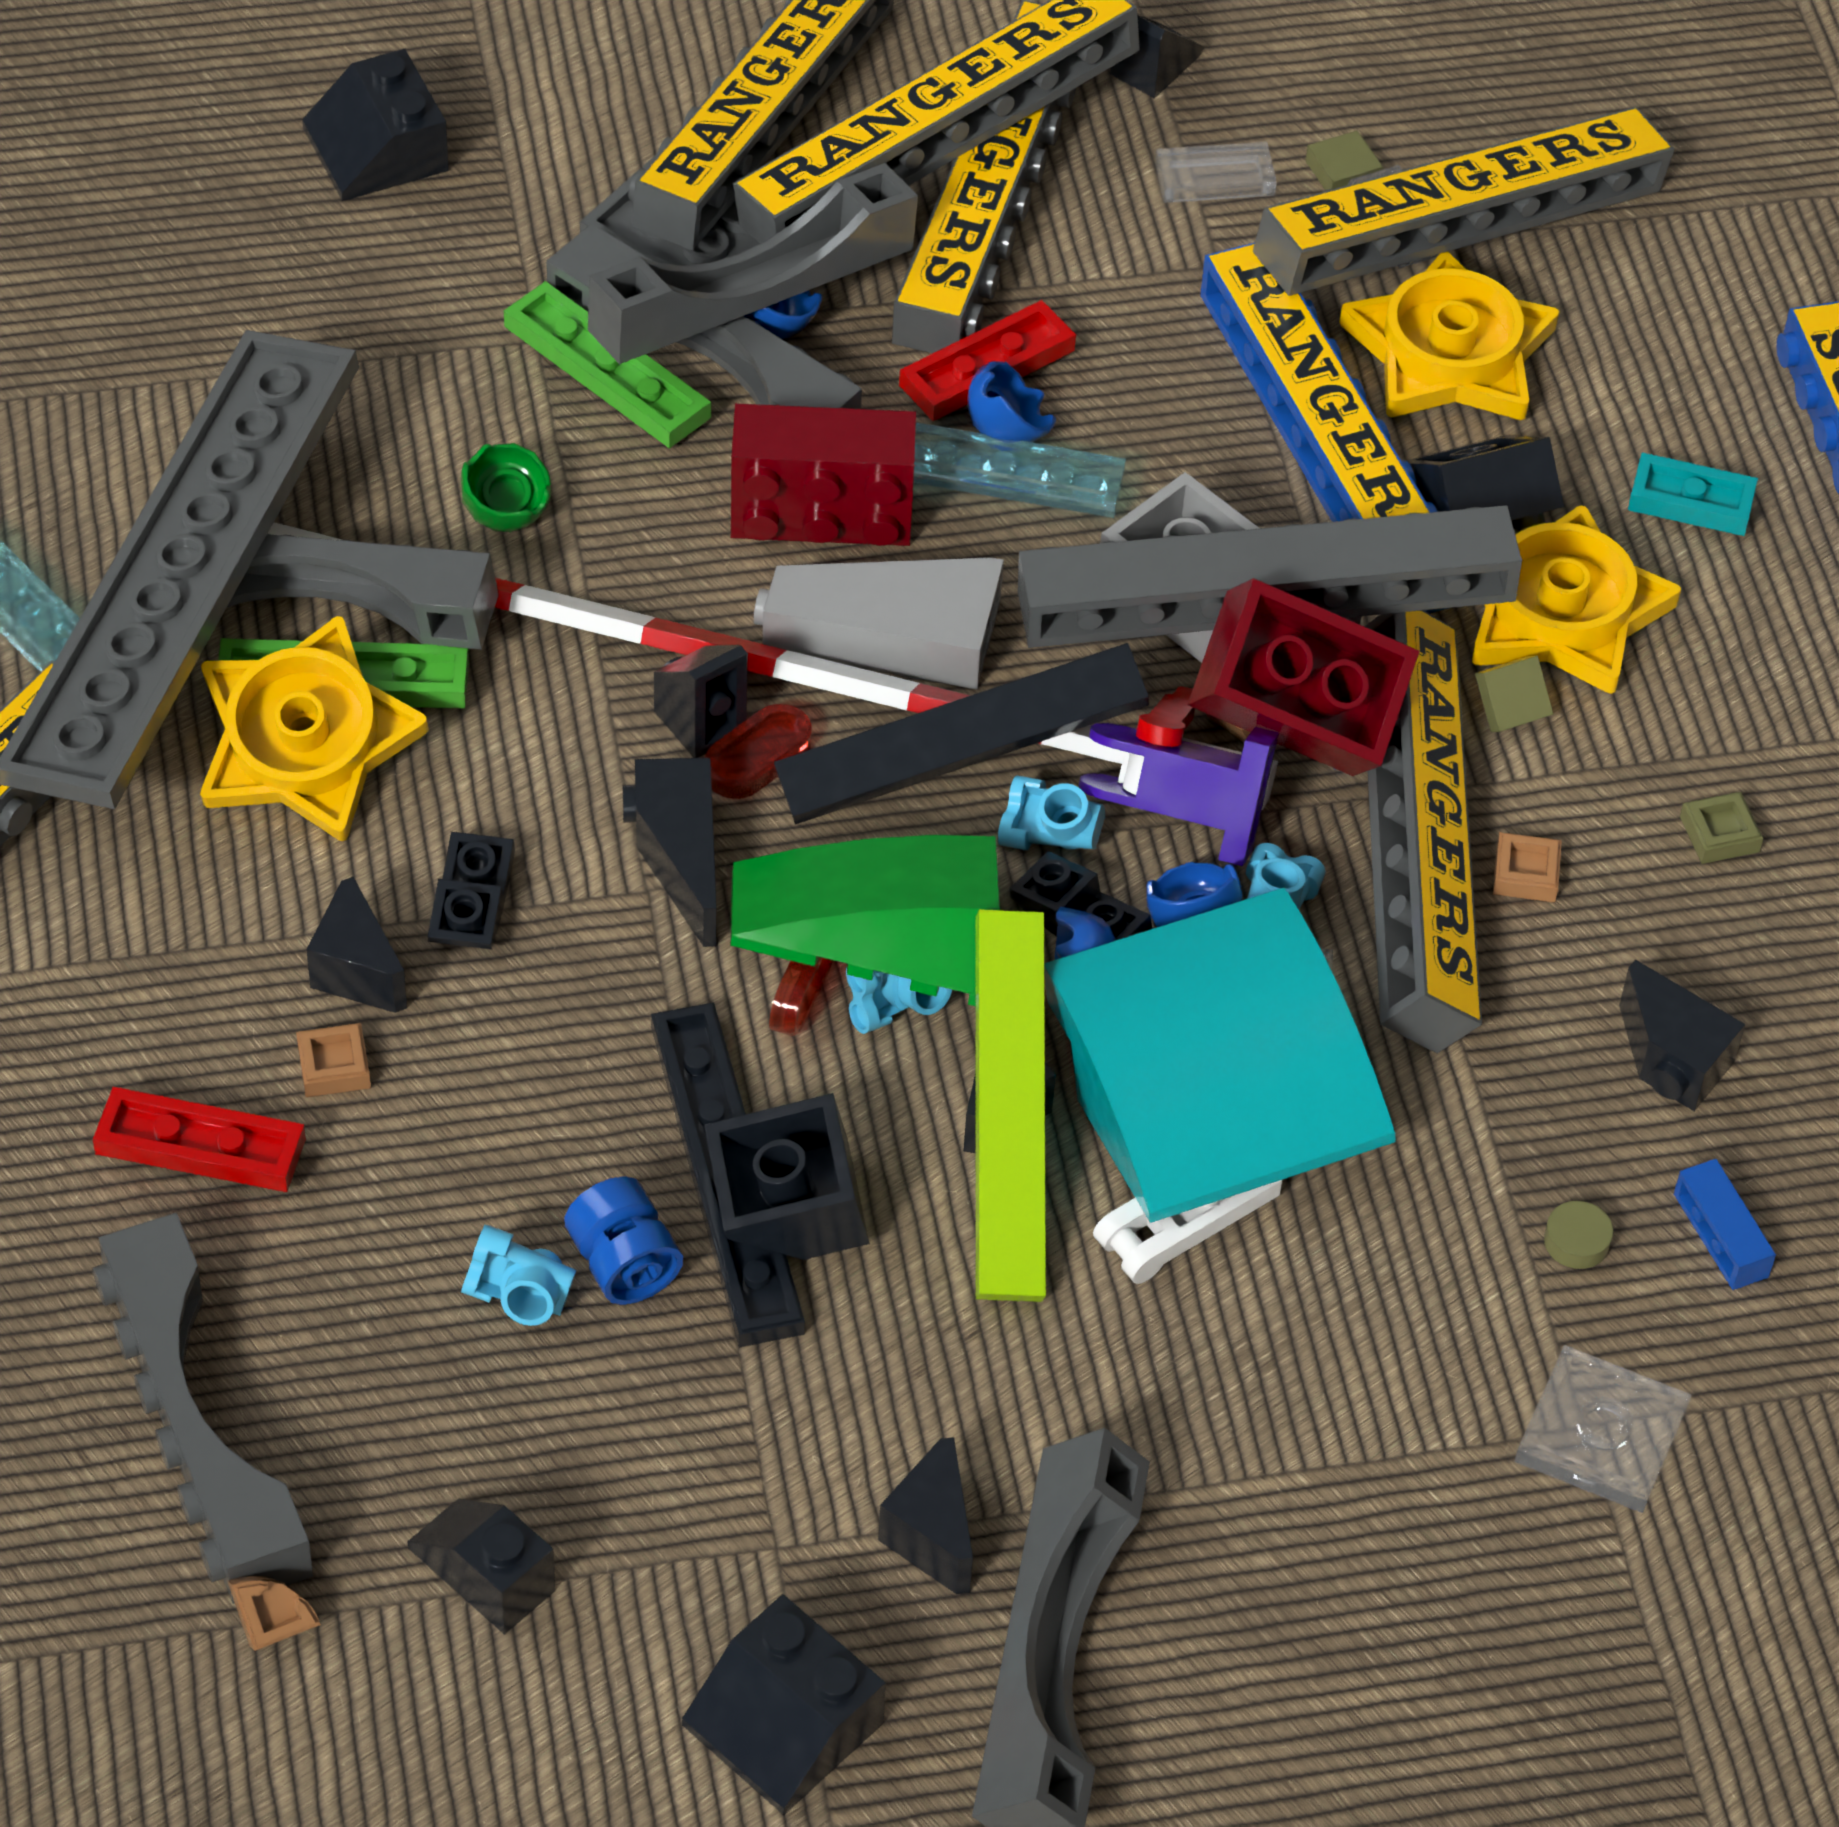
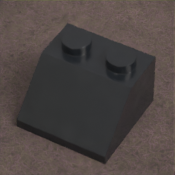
M405 48L352 63L302 119L303 129L342 202L449 171L446 120Z
M1503 435L1406 460L1414 472L1416 486L1426 503H1433L1438 512L1463 510L1471 507L1485 508L1507 505L1513 529H1520L1544 523V512L1564 507L1550 437Z
M834 1093L704 1125L726 1239L803 1260L870 1244L849 1142Z
M782 1594L731 1640L682 1717V1726L782 1815H785L883 1725L886 1682Z

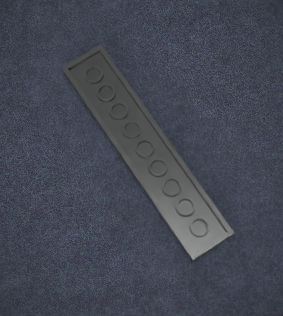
M250 330L244 332L0 756V785L116 809L357 373L359 363L356 350Z

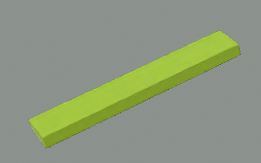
M979 909L976 915V1299L1042 1302L1046 1297L1044 913Z

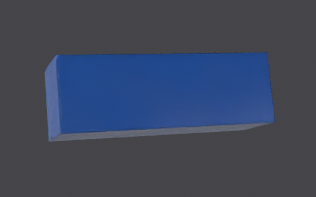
M1717 1159L1681 1170L1674 1190V1196L1731 1289L1735 1290L1769 1278L1776 1254Z

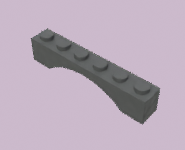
M886 163L837 181L814 206L794 223L767 241L738 255L711 263L685 266L662 264L643 257H637L590 275L588 331L619 364H622L913 250L918 195Z
M592 223L546 261L547 282L588 312L590 275L637 257L651 259L630 247L622 238L612 236ZM742 316L676 342L707 356L732 374L752 396L756 404L861 409L862 388L854 384L847 376L836 373L811 358L800 347L790 345L767 331L752 318Z
M267 534L227 607L248 601L277 597H318L342 601L381 614L406 629L421 644L482 650L499 594L490 553Z
M177 1212L98 1237L103 1264L92 1267L95 1283L104 1306L116 1303L121 1318L114 1320L113 1326L125 1360L137 1357L142 1369L141 1373L134 1375V1380L146 1414L158 1411L164 1427L156 1429L155 1433L167 1469L179 1466L186 1482L177 1485V1491L189 1525L201 1522L207 1536V1540L199 1542V1548L211 1582L223 1579L231 1601L234 1604L228 1580L245 1576H262L290 1585L313 1577L309 1540L287 1485L255 1469L230 1450L204 1421L188 1391L185 1380L184 1361L191 1328L202 1306L203 1298L198 1264Z
M1106 1428L1045 1447L1042 1450L972 1817L986 1827H1085L1095 1766L1083 1748L1074 1718L1072 1685L1075 1656L1084 1621L1098 1586L1119 1548L1140 1520L1150 1461Z

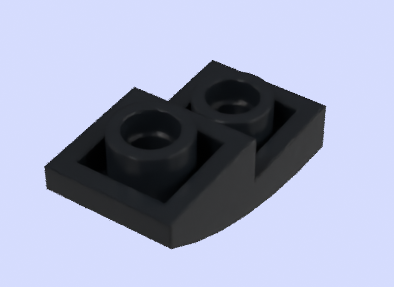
M451 831L443 878L438 879L427 936L428 942L492 950L504 908L514 860V839Z
M1049 851L1009 888L1011 899L1025 912L1044 913V928L1056 937L1058 927L1056 913L1060 907L1091 913L1102 918L1110 926L1116 940L1153 929L1150 914L1102 893L1097 873Z

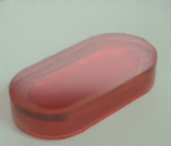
M769 705L756 712L714 743L708 749L705 758H710L712 791L722 797L742 799L756 794L778 777L774 765L775 761L810 750L812 725L808 716L802 710L791 705Z
M820 957L815 967L790 961L774 997L769 1019L770 1030L792 1037L801 1031L830 971L833 960Z

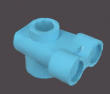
M1016 775L1010 787L1007 809L1000 821L998 844L1022 850H1029L1031 844L1061 846L1070 850L1077 848L1096 849L1105 819V807L1103 804L1087 800L1085 793L1073 784L1062 783L1046 789L1045 780Z
M1259 844L1255 847L1246 867V875L1251 881L1247 899L1285 887L1297 908L1300 909L1304 900L1313 899L1318 894L1326 873L1325 867L1315 857L1304 855L1293 858L1286 855L1275 844Z
M846 967V978L853 993V999L849 1004V1015L854 1027L862 1034L891 1024L893 1020L892 1015L907 1008H911L922 1015L934 1014L945 1006L952 993L951 989L939 987L938 994L935 997L911 991V979L875 971L871 981L847 975Z
M485 1224L476 1244L461 1293L490 1303L492 1297L501 1299L504 1312L515 1322L527 1326L540 1325L546 1322L552 1314L560 1316L577 1270L562 1264L560 1258L555 1253L546 1249L531 1250L513 1242L514 1234Z

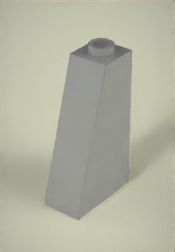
M967 558L776 566L770 589H759L754 609V624L763 626V644L861 669L977 690L1001 601L1004 560L997 558Z

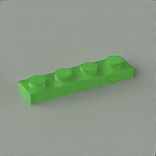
M543 282L504 310V327L669 449L711 418V401L645 354L619 364L588 331V312L548 282Z
M221 638L218 661L259 660L276 651L294 648L302 641ZM351 642L362 676L367 683L410 707L465 708L469 666L468 648L432 644Z

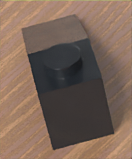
M710 758L635 759V785H623V823L636 822V845L638 851L703 947H716L717 907Z

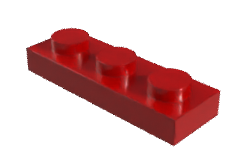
M1040 300L900 369L899 386L932 421H935L968 404V388L972 377L980 367L992 361L1007 362L1021 377H1024L1074 352L1076 334L1043 300Z
M112 1087L93 1137L95 1155L281 1192H288L306 1141L305 1126L301 1123L119 1087Z

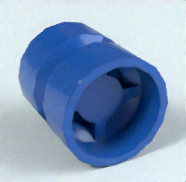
M627 1176L615 1177L593 1185L576 1198L564 1216L567 1231L581 1255L586 1260H589L591 1273L603 1294L611 1303L626 1305L652 1297L667 1287L676 1278L683 1266V1254L667 1227L661 1221H658L656 1208L636 1178Z

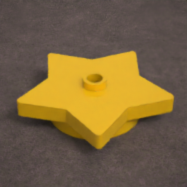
M1443 252L1437 256L1425 272L1404 281L1393 294L1344 303L1341 307L1339 324L1384 364L1387 416L1397 417L1457 402L1517 420L1526 419L1529 405L1524 362L1555 331L1559 310L1554 307L1516 299L1502 284L1483 274L1466 270L1449 252Z
M1580 505L1556 522L1534 525L1515 534L1522 559L1516 601L1484 604L1485 611L1475 641L1472 663L1475 665L1505 664L1526 656L1538 655L1539 662H1549L1598 689L1613 694L1616 692L1626 638L1678 606L1681 587L1634 566L1626 551L1616 541L1602 533L1589 510L1585 506Z
M340 616L330 620L296 647L276 651L259 660L204 661L201 664V670L225 730L202 785L200 796L206 808L283 803L337 840L345 841L350 833L367 773L424 736L429 731L427 718L423 713L364 680L345 621Z

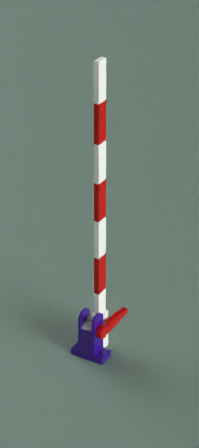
M273 523L268 534L342 540L278 523ZM495 578L499 594L495 608L683 655H688L704 646L741 645L748 653L747 671L915 713H921L970 696ZM1179 686L1173 694H1165L1149 714L1139 716L1137 729L1117 724L1097 723L1039 742L1040 744L1122 764L1119 777L1094 773L1080 776L1078 787L1084 793L1102 800L1225 830L1218 859L1220 861L1243 866L1252 853L1261 811L1270 799L1278 761L1273 760L1279 736L1278 732L1254 727L1244 742L1242 752L1183 738L1185 729L1194 718L1195 708L1188 706L1193 689Z

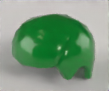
M515 443L484 444L468 462L463 463L460 478L462 502L475 522L492 531L513 532L524 529L534 523L547 508L552 494L551 479L548 469L535 452Z

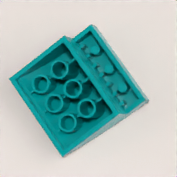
M1285 887L1044 963L1047 1003L1071 1041L1077 1100L1150 1223L1396 1142L1395 1130L1355 1021L1321 948Z

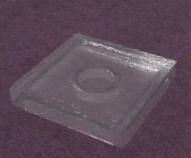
M1564 1345L1518 1447L1515 1462L1643 1513L1688 1409L1692 1395Z

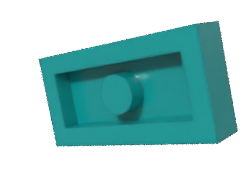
M1641 452L1628 510L1745 536L1758 478Z

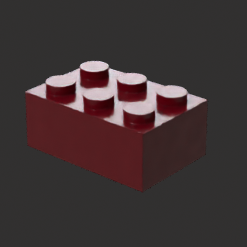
M735 403L731 455V538L759 541L782 540L815 543L873 544L877 546H910L916 411Z
M1252 578L1226 592L1188 706L1249 732L1254 727L1278 732L1277 744L1346 774L1355 776L1382 765L1420 651Z

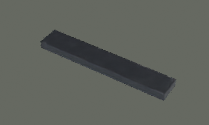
M1125 643L775 761L774 765L796 825L1148 706L1149 696L1129 644Z
M712 1002L651 1014V1030L738 1346L740 1348L805 1335V1320L786 1255L726 1239L704 1125L746 1115L715 1004Z

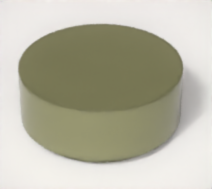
M1584 1201L1566 1202L1557 1206L1551 1212L1544 1233V1244L1550 1256L1558 1263L1574 1269L1591 1268L1606 1258L1613 1237V1225L1608 1215L1594 1204Z

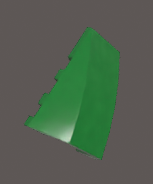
M920 835L869 838L802 847L733 862L730 946L814 967L820 957L847 963V975L872 981L875 971L911 979V991L935 997L938 994L939 987L969 994L968 1005L976 1007V915L979 909L1000 910L996 836Z

